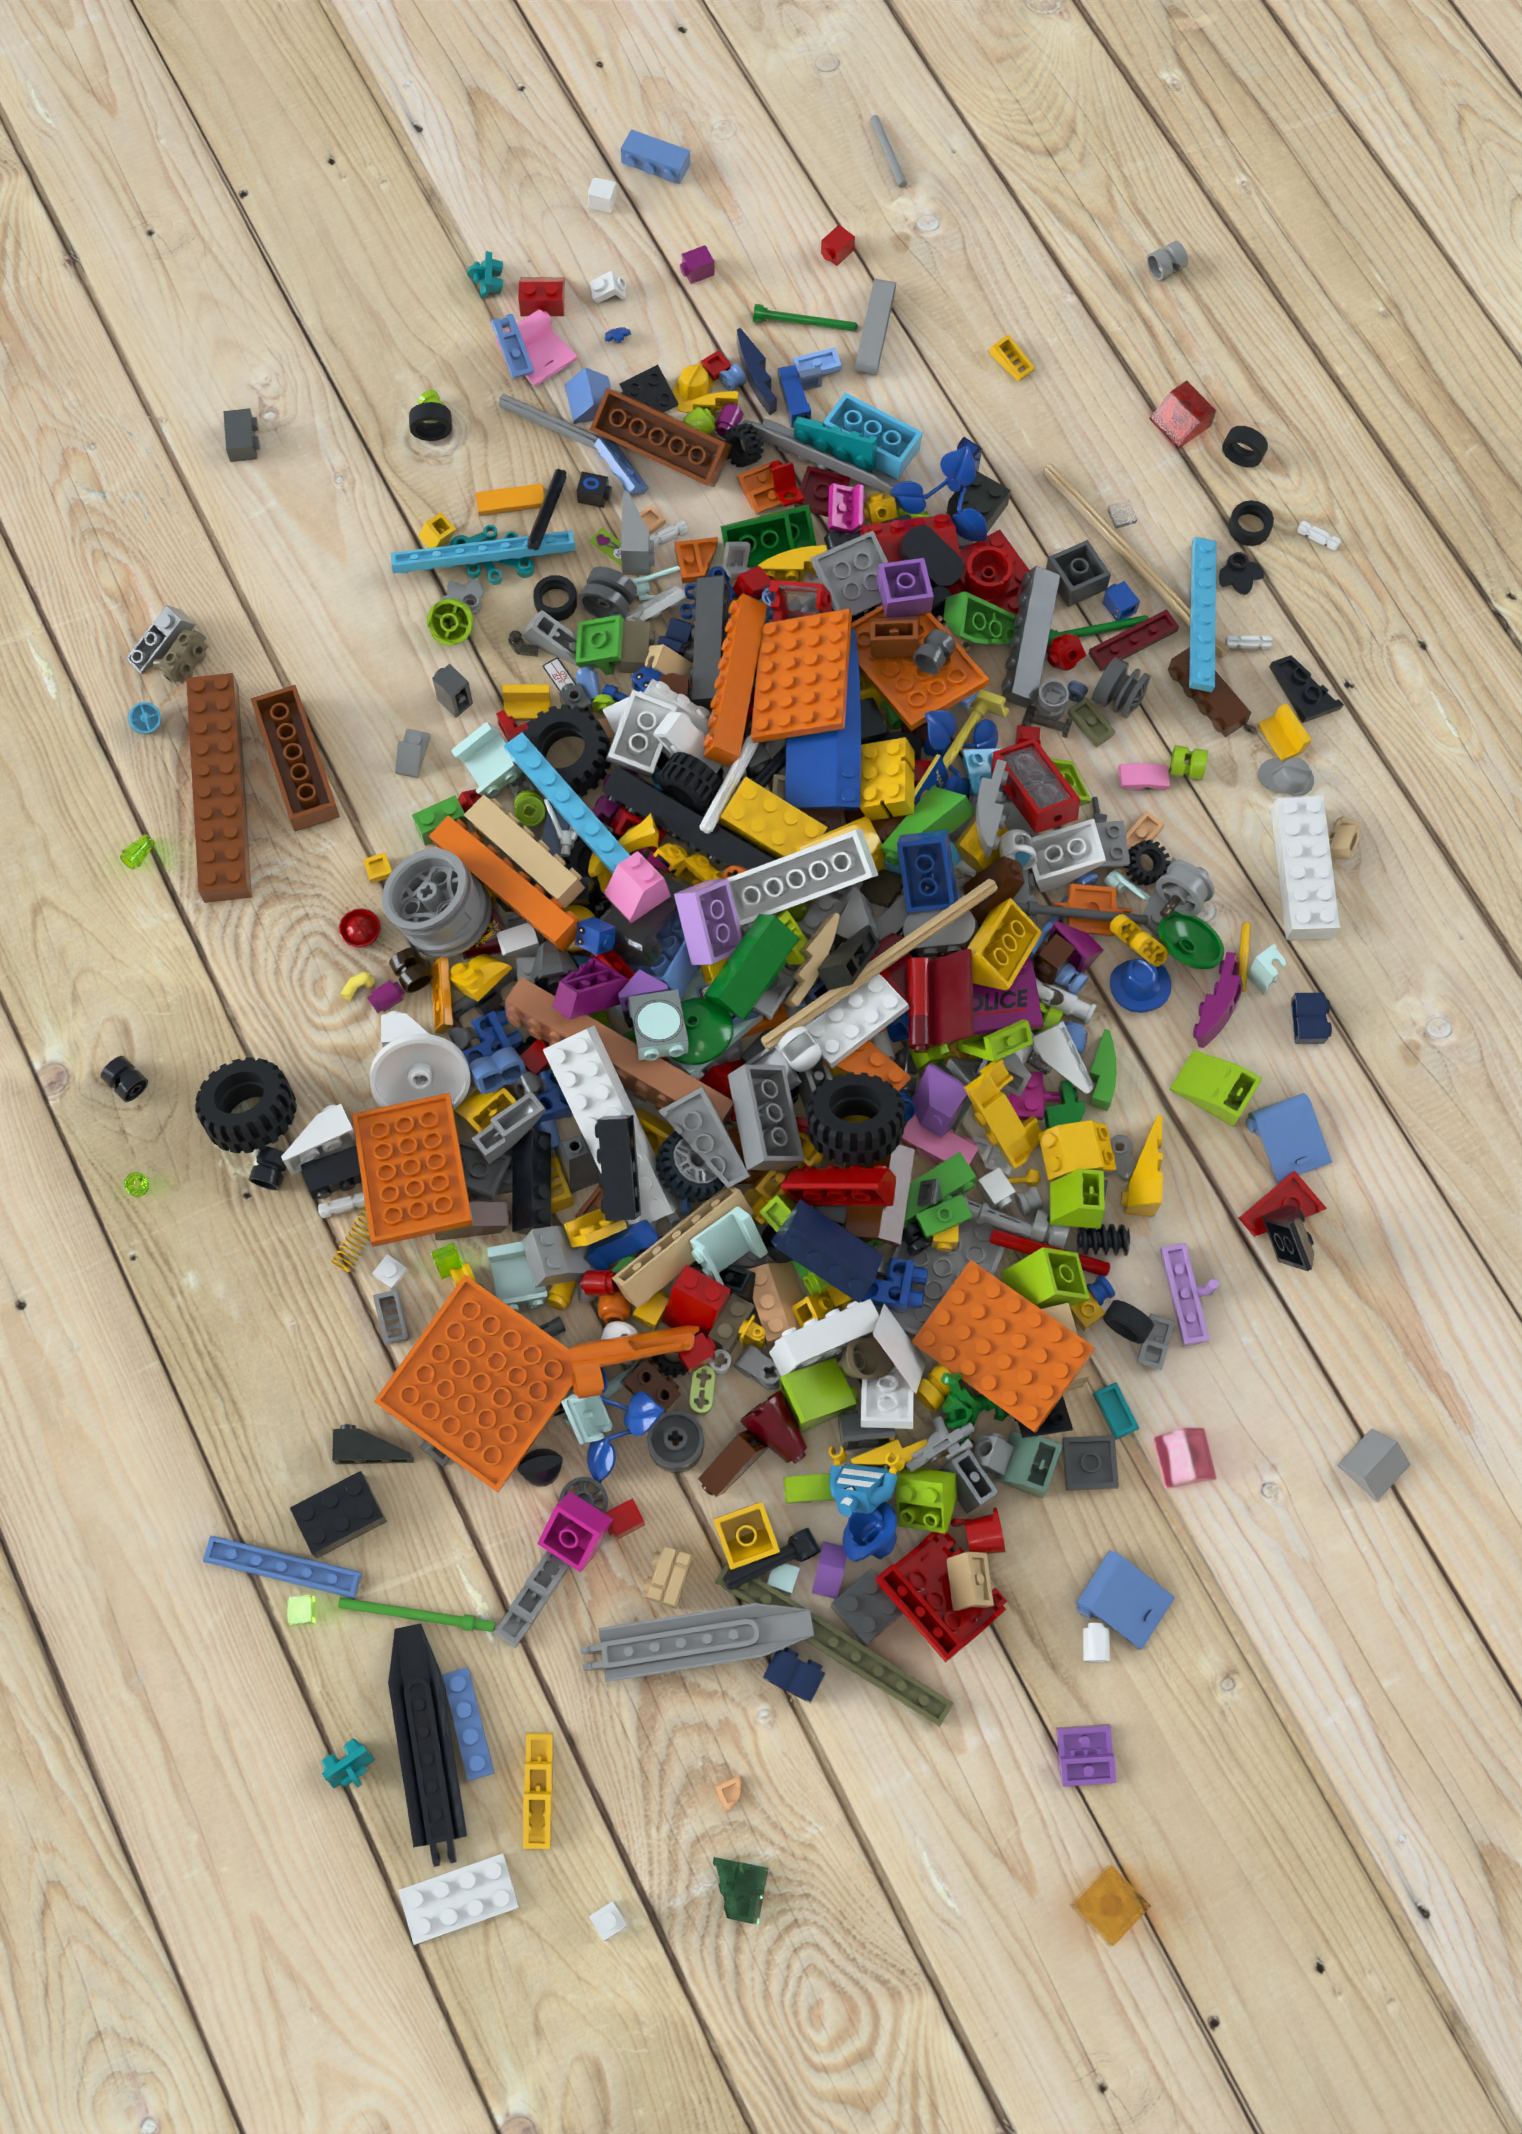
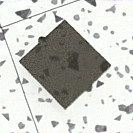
M882 869L877 871L878 876L862 881L863 884L860 887V892L872 904L890 908L897 896L902 893V875Z

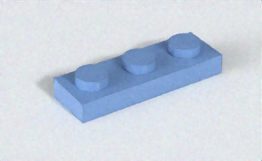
M598 438L594 446L599 451L600 457L611 467V472L620 479L623 488L630 494H645L649 487L618 445L610 439Z

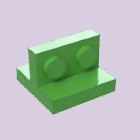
M621 615L578 622L575 663L579 667L596 665L605 675L614 674L615 661H620L622 656L624 619Z

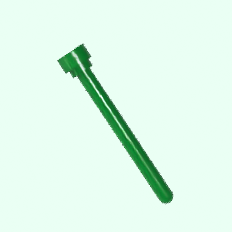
M755 304L753 322L762 323V321L770 319L856 331L858 328L856 322L771 311L761 304Z
M1144 615L1062 632L1050 629L1047 646L1051 644L1054 638L1062 636L1064 633L1078 637L1131 628L1149 619V617Z

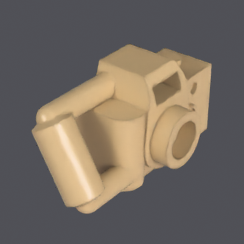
M1343 816L1337 819L1333 831H1329L1328 834L1332 859H1351L1360 838L1362 826L1359 822Z

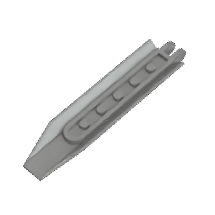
M766 418L762 424L748 419L738 423V425L743 423L752 424L753 429H758L756 434H761L762 436L759 439L760 442H764L766 445L774 444L778 446L777 449L781 452L788 454L792 452L797 454V458L802 461L810 462L811 460L818 463L817 467L823 470L830 471L832 469L891 495L890 491L893 486L900 483L897 479L876 468L870 473L825 451H820L810 444L803 443L794 438V430Z
M752 1603L598 1628L601 1644L582 1647L581 1654L590 1655L602 1651L603 1661L587 1662L583 1664V1670L590 1671L604 1668L605 1682L764 1657L813 1637L814 1631L810 1609Z

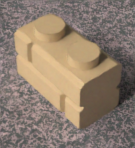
M665 1546L662 1547L661 1552L656 1551L652 1562V1567L656 1569L653 1578L647 1577L643 1592L647 1593V1600L677 1609L693 1556Z

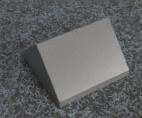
M1370 1429L1337 1466L1377 1502L1411 1464L1397 1441L1374 1429Z

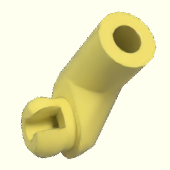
M368 972L357 974L348 980L340 995L350 1001L356 990L362 985L365 988H371L375 983V978L370 976Z

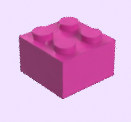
M569 1491L555 1506L537 1544L581 1572L594 1558L613 1519Z

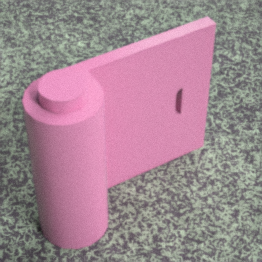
M537 310L517 323L534 369L533 374L526 375L525 377L535 387L578 360V356L552 331L550 325L552 320L549 314L541 310ZM496 337V338H495V339H496V343H497L499 349L501 350L500 345H499L498 340H497V337Z

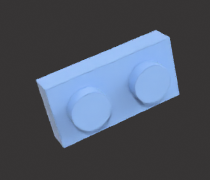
M835 347L793 358V365L796 366L798 378L799 371L821 367L822 375L840 371L842 367Z

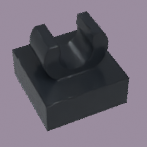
M496 992L474 1006L481 1015H486L495 1009H498L499 1012L505 1010L500 1005L504 1000Z

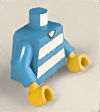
M831 1446L829 1448V1455L834 1461V1466L830 1468L829 1485L831 1495L836 1499L840 1514L846 1517L851 1516L853 1512L869 1514L880 1504L892 1498L898 1479L896 1473L905 1466V1461L899 1454L897 1458H895L892 1452L886 1455L885 1462L890 1469L845 1464L842 1467L841 1464L847 1459L846 1451L841 1446L840 1453L836 1455L835 1448Z

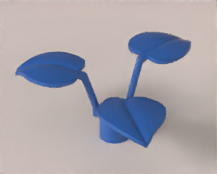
M969 446L951 451L942 457L940 466L942 472L948 478L929 493L923 494L922 486L912 481L900 482L891 489L890 493L895 498L897 505L910 514H919L926 508L924 499H928L945 485H948V488L953 492L960 491L957 506L958 514H954L951 517L956 527V533L966 540L975 542L985 541L988 538L987 523L983 515L972 508H966L962 511L963 498L967 490L965 486L972 484L976 477L975 462Z
M934 710L925 713L928 724V738L924 743L923 750L928 756L935 757L938 754L943 759L952 744L949 742L951 741L950 737L956 731V720L954 715L948 711ZM988 719L981 720L973 732L974 743H964L962 748H996L998 730L995 723ZM949 765L948 769L955 776L952 775L948 778L945 789L966 795L969 800L970 783L968 779L961 778V773Z
M600 1367L604 1382V1390L602 1392L604 1393L608 1387V1379L604 1369ZM646 1392L635 1393L630 1400L629 1407L605 1398L603 1393L600 1395L604 1403L627 1411L624 1416V1424L628 1427V1430L609 1435L605 1440L603 1438L593 1441L588 1447V1468L593 1479L600 1484L611 1473L615 1465V1449L610 1441L628 1434L635 1436L644 1435L664 1412L665 1409L658 1405Z

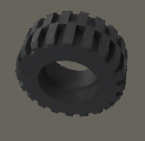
M561 705L559 709L556 706L549 707L548 712L544 713L541 711L536 714L538 718L535 720L531 719L527 723L529 728L527 730L524 729L522 732L545 759L550 747L562 738L579 737L585 741L584 751L574 764L565 768H554L576 794H580L581 797L588 794L587 790L590 788L595 790L599 786L597 782L600 779L604 780L607 776L605 769H609L611 766V762L606 761L610 749V740L598 719H595L594 715L589 711L584 712L578 706H574L571 709L570 705Z
M246 1057L245 1060H232L233 1063L228 1065L225 1063L219 1066L220 1069L218 1071L211 1072L208 1076L209 1079L207 1081L204 1080L201 1084V1091H198L195 1099L197 1117L214 1145H218L220 1149L230 1150L232 1153H241V1151L252 1153L255 1149L262 1150L267 1148L266 1145L271 1142L274 1144L279 1140L278 1137L281 1134L285 1135L288 1131V1125H292L295 1118L294 1114L297 1111L296 1097L282 1070L274 1063H268L265 1059L258 1058L255 1060L253 1057ZM262 1097L251 1109L241 1113L230 1114L244 1100Z
M849 1072L844 1076L839 1074L833 1076L832 1080L827 1079L822 1082L821 1087L818 1086L809 1098L807 1108L809 1139L814 1148L820 1154L823 1152V1156L829 1160L835 1159L836 1163L843 1165L844 1163H850V1166H858L859 1163H864V1165L872 1164L874 1160L881 1161L886 1157V1154L890 1155L902 1141V1135L904 1134L903 1100L898 1090L893 1088V1085L888 1081L883 1082L879 1076L874 1075L872 1077L868 1073L863 1072L861 1074ZM860 1115L871 1119L862 1122H849L841 1118Z

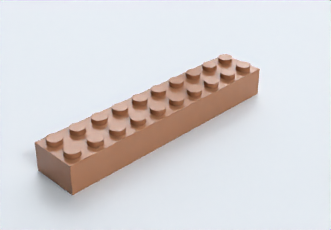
M520 977L505 999L507 1020L516 1027L522 1026L529 1030V1034L534 1038L546 1040L550 1046L595 1025L624 1089L627 1088L634 1092V1096L643 1102L648 1100L653 1103L658 1111L693 1091L704 1087L724 1126L730 1120L734 1106L733 1100L661 1058L652 1061L638 1060L637 1044L588 1015L575 1019L563 1017L559 1011L553 1008L555 996L525 978Z

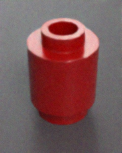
M587 1270L581 1277V1289L587 1296H611L619 1291L618 1286L612 1279L617 1273H613L611 1270Z

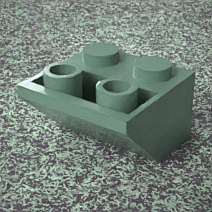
M1011 1431L1007 1443L1014 1446L1005 1475L996 1474L994 1481L1043 1498L1047 1493L1063 1445L1041 1436L1022 1438L1021 1433Z

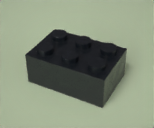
M362 1471L290 1507L307 1546L316 1559L387 1522Z

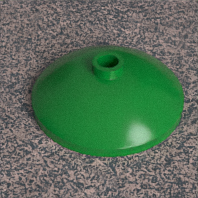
M1177 911L1172 912L1168 918L1163 917L1158 925L1160 940L1167 949V952L1177 961L1195 969H1212L1222 961L1224 957L1222 940L1216 931L1197 916H1187Z
M705 997L690 998L682 1001L681 1007L688 1036V1053L671 1058L687 1065L705 1064L718 1058L728 1048L733 1037L734 1025L730 1013ZM697 1021L695 1024L690 1025L691 1022Z

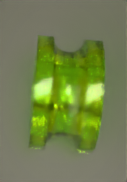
M133 1172L126 1177L124 1186L130 1195L140 1197L147 1193L149 1182L143 1174ZM138 1179L143 1184H140L139 1189L135 1190L131 1185H134L135 1180Z

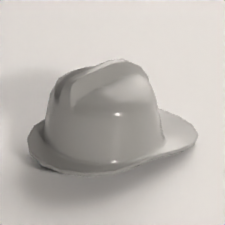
M1272 758L1266 760L1258 771V778L1261 784L1272 791L1301 796L1311 791L1314 785V776L1309 765L1300 758H1291L1285 761H1281L1279 758Z

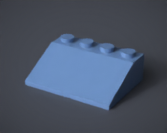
M677 906L655 907L623 960L634 971V974L640 969L667 984L669 991L678 989L680 998L685 993L687 986L700 966L691 965Z

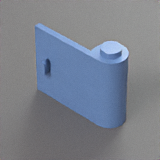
M1305 1093L1248 1114V1119H1246L1247 1127L1251 1133L1254 1132L1257 1136H1261L1276 1182L1282 1181L1294 1170L1300 1175L1332 1163L1314 1109Z
M1109 1550L1075 1603L1079 1607L1077 1611L1087 1619H1091V1617L1101 1619L1135 1647L1142 1650L1175 1597L1124 1557Z

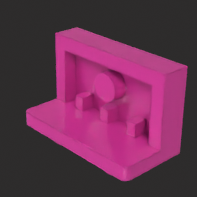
M835 483L829 486L828 529L852 534L863 526L865 520L863 514V504L865 502L863 484H857L854 488Z

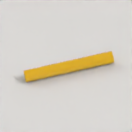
M1244 922L1241 925L1238 976H1241L1243 983L1242 992H1246L1251 935V923Z

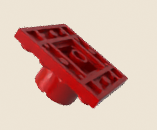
M998 530L988 535L985 541L975 542L960 550V557L963 560V572L961 577L948 590L952 595L962 592L970 593L1017 615L1019 610L1017 602L1023 589L1021 581L1023 575L1029 569L1002 531Z

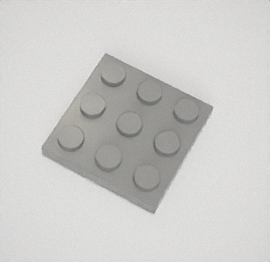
M870 531L810 559L821 584H824L831 593V604L834 611L849 608L852 617L882 604L876 580L878 564L888 563L874 531Z

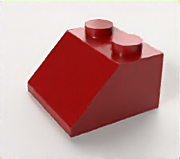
M521 277L518 295L520 316H529L537 310L546 311L549 316H564L565 277Z

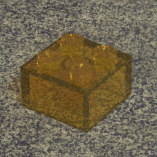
M1107 1865L1070 1904L1075 1912L1110 1947H1113L1151 1907L1112 1865Z

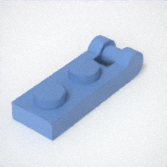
M505 315V318L500 320L498 318L492 319L491 326L496 334L512 380L533 374L534 369L514 315ZM508 327L510 331L504 333L502 328Z

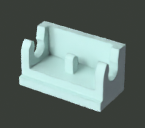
M1275 944L1255 958L1247 974L1248 978L1263 994L1270 990L1269 987L1272 982L1276 983L1277 981L1276 976L1279 973L1272 966L1274 960L1278 961L1282 967L1286 965L1284 957L1276 950L1277 946Z
M572 1388L561 1401L580 1445L586 1442L601 1440L605 1437L600 1432H607L612 1429L613 1425L600 1395L578 1399Z

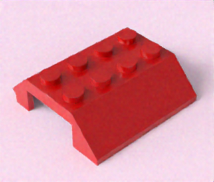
M931 1532L917 1547L896 1564L890 1565L874 1580L946 1663L1007 1609L1003 1605L1008 1601L995 1587L992 1589L994 1606L988 1608L970 1607L954 1611L947 1558L965 1552L961 1547L954 1553L950 1551L957 1542L948 1532Z

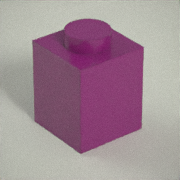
M706 245L682 253L680 270L684 277L687 276L691 284L715 275L714 260Z

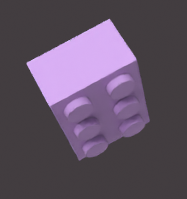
M706 880L675 893V901L691 965L714 964L731 956L742 940V934L729 880Z

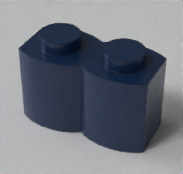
M1324 992L1295 993L1291 998L1295 1044H1325L1328 1037H1331L1332 1025L1330 1022H1327L1326 1014H1329L1330 1011L1329 1000L1325 999Z
M788 1647L775 1652L763 1679L811 1704L825 1676V1673L821 1671L823 1666L808 1659L807 1663L797 1658L799 1653Z

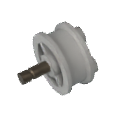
M1177 860L1172 862L1167 868V875L1161 876L1156 882V890L1161 899L1166 903L1165 907L1160 911V915L1168 918L1174 910L1187 916L1198 915L1203 909V902L1209 901L1214 895V886L1208 877V872L1202 867H1196L1185 861Z

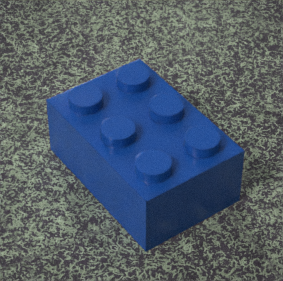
M948 830L900 835L897 841L907 913L946 909L958 901Z

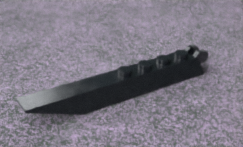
M420 1623L395 1629L388 1686L413 1848L430 1845L432 1863L436 1867L440 1866L441 1861L437 1843H447L448 1859L450 1863L457 1862L454 1840L466 1837L467 1830L442 1674Z

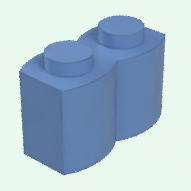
M513 1047L500 1049L492 1056L480 1057L469 1064L471 1078L481 1094L495 1092L504 1084H514L521 1075L527 1073L523 1060Z

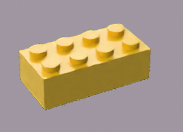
M746 776L718 823L777 859L796 853L797 845L823 835L828 828Z

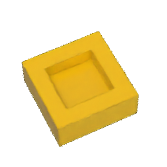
M385 852L362 859L371 884L387 879L392 873Z

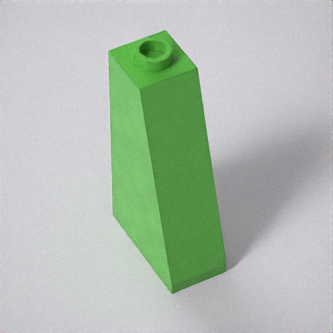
M932 786L914 807V814L907 815L880 846L885 853V859L891 865L900 866L897 841L900 835L948 830L949 834L975 813L967 796Z

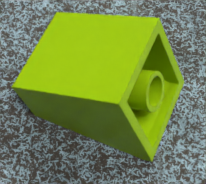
M1043 1247L1001 1271L1003 1282L1040 1309L1069 1303L1071 1307L1090 1300L1080 1259L1076 1252Z
M836 1357L780 1376L779 1388L788 1402L801 1433L843 1415L844 1411L856 1409V1401L859 1400L858 1394L853 1385L849 1387L845 1379L848 1375L843 1370V1367L837 1366Z

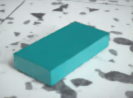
M1117 1382L1093 1393L1112 1435L1115 1436V1440L1139 1430V1426Z

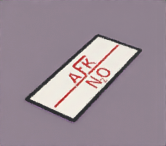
M558 657L542 665L560 692L566 684L573 683L576 685Z

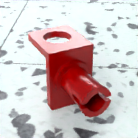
M779 460L771 462L769 471L772 473L774 492L783 507L804 501V496L796 486L793 463L782 464ZM788 494L796 495L793 499L784 498Z

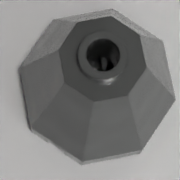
M548 940L538 947L530 982L556 996L559 981L572 971L577 972L578 968L566 949L562 952Z

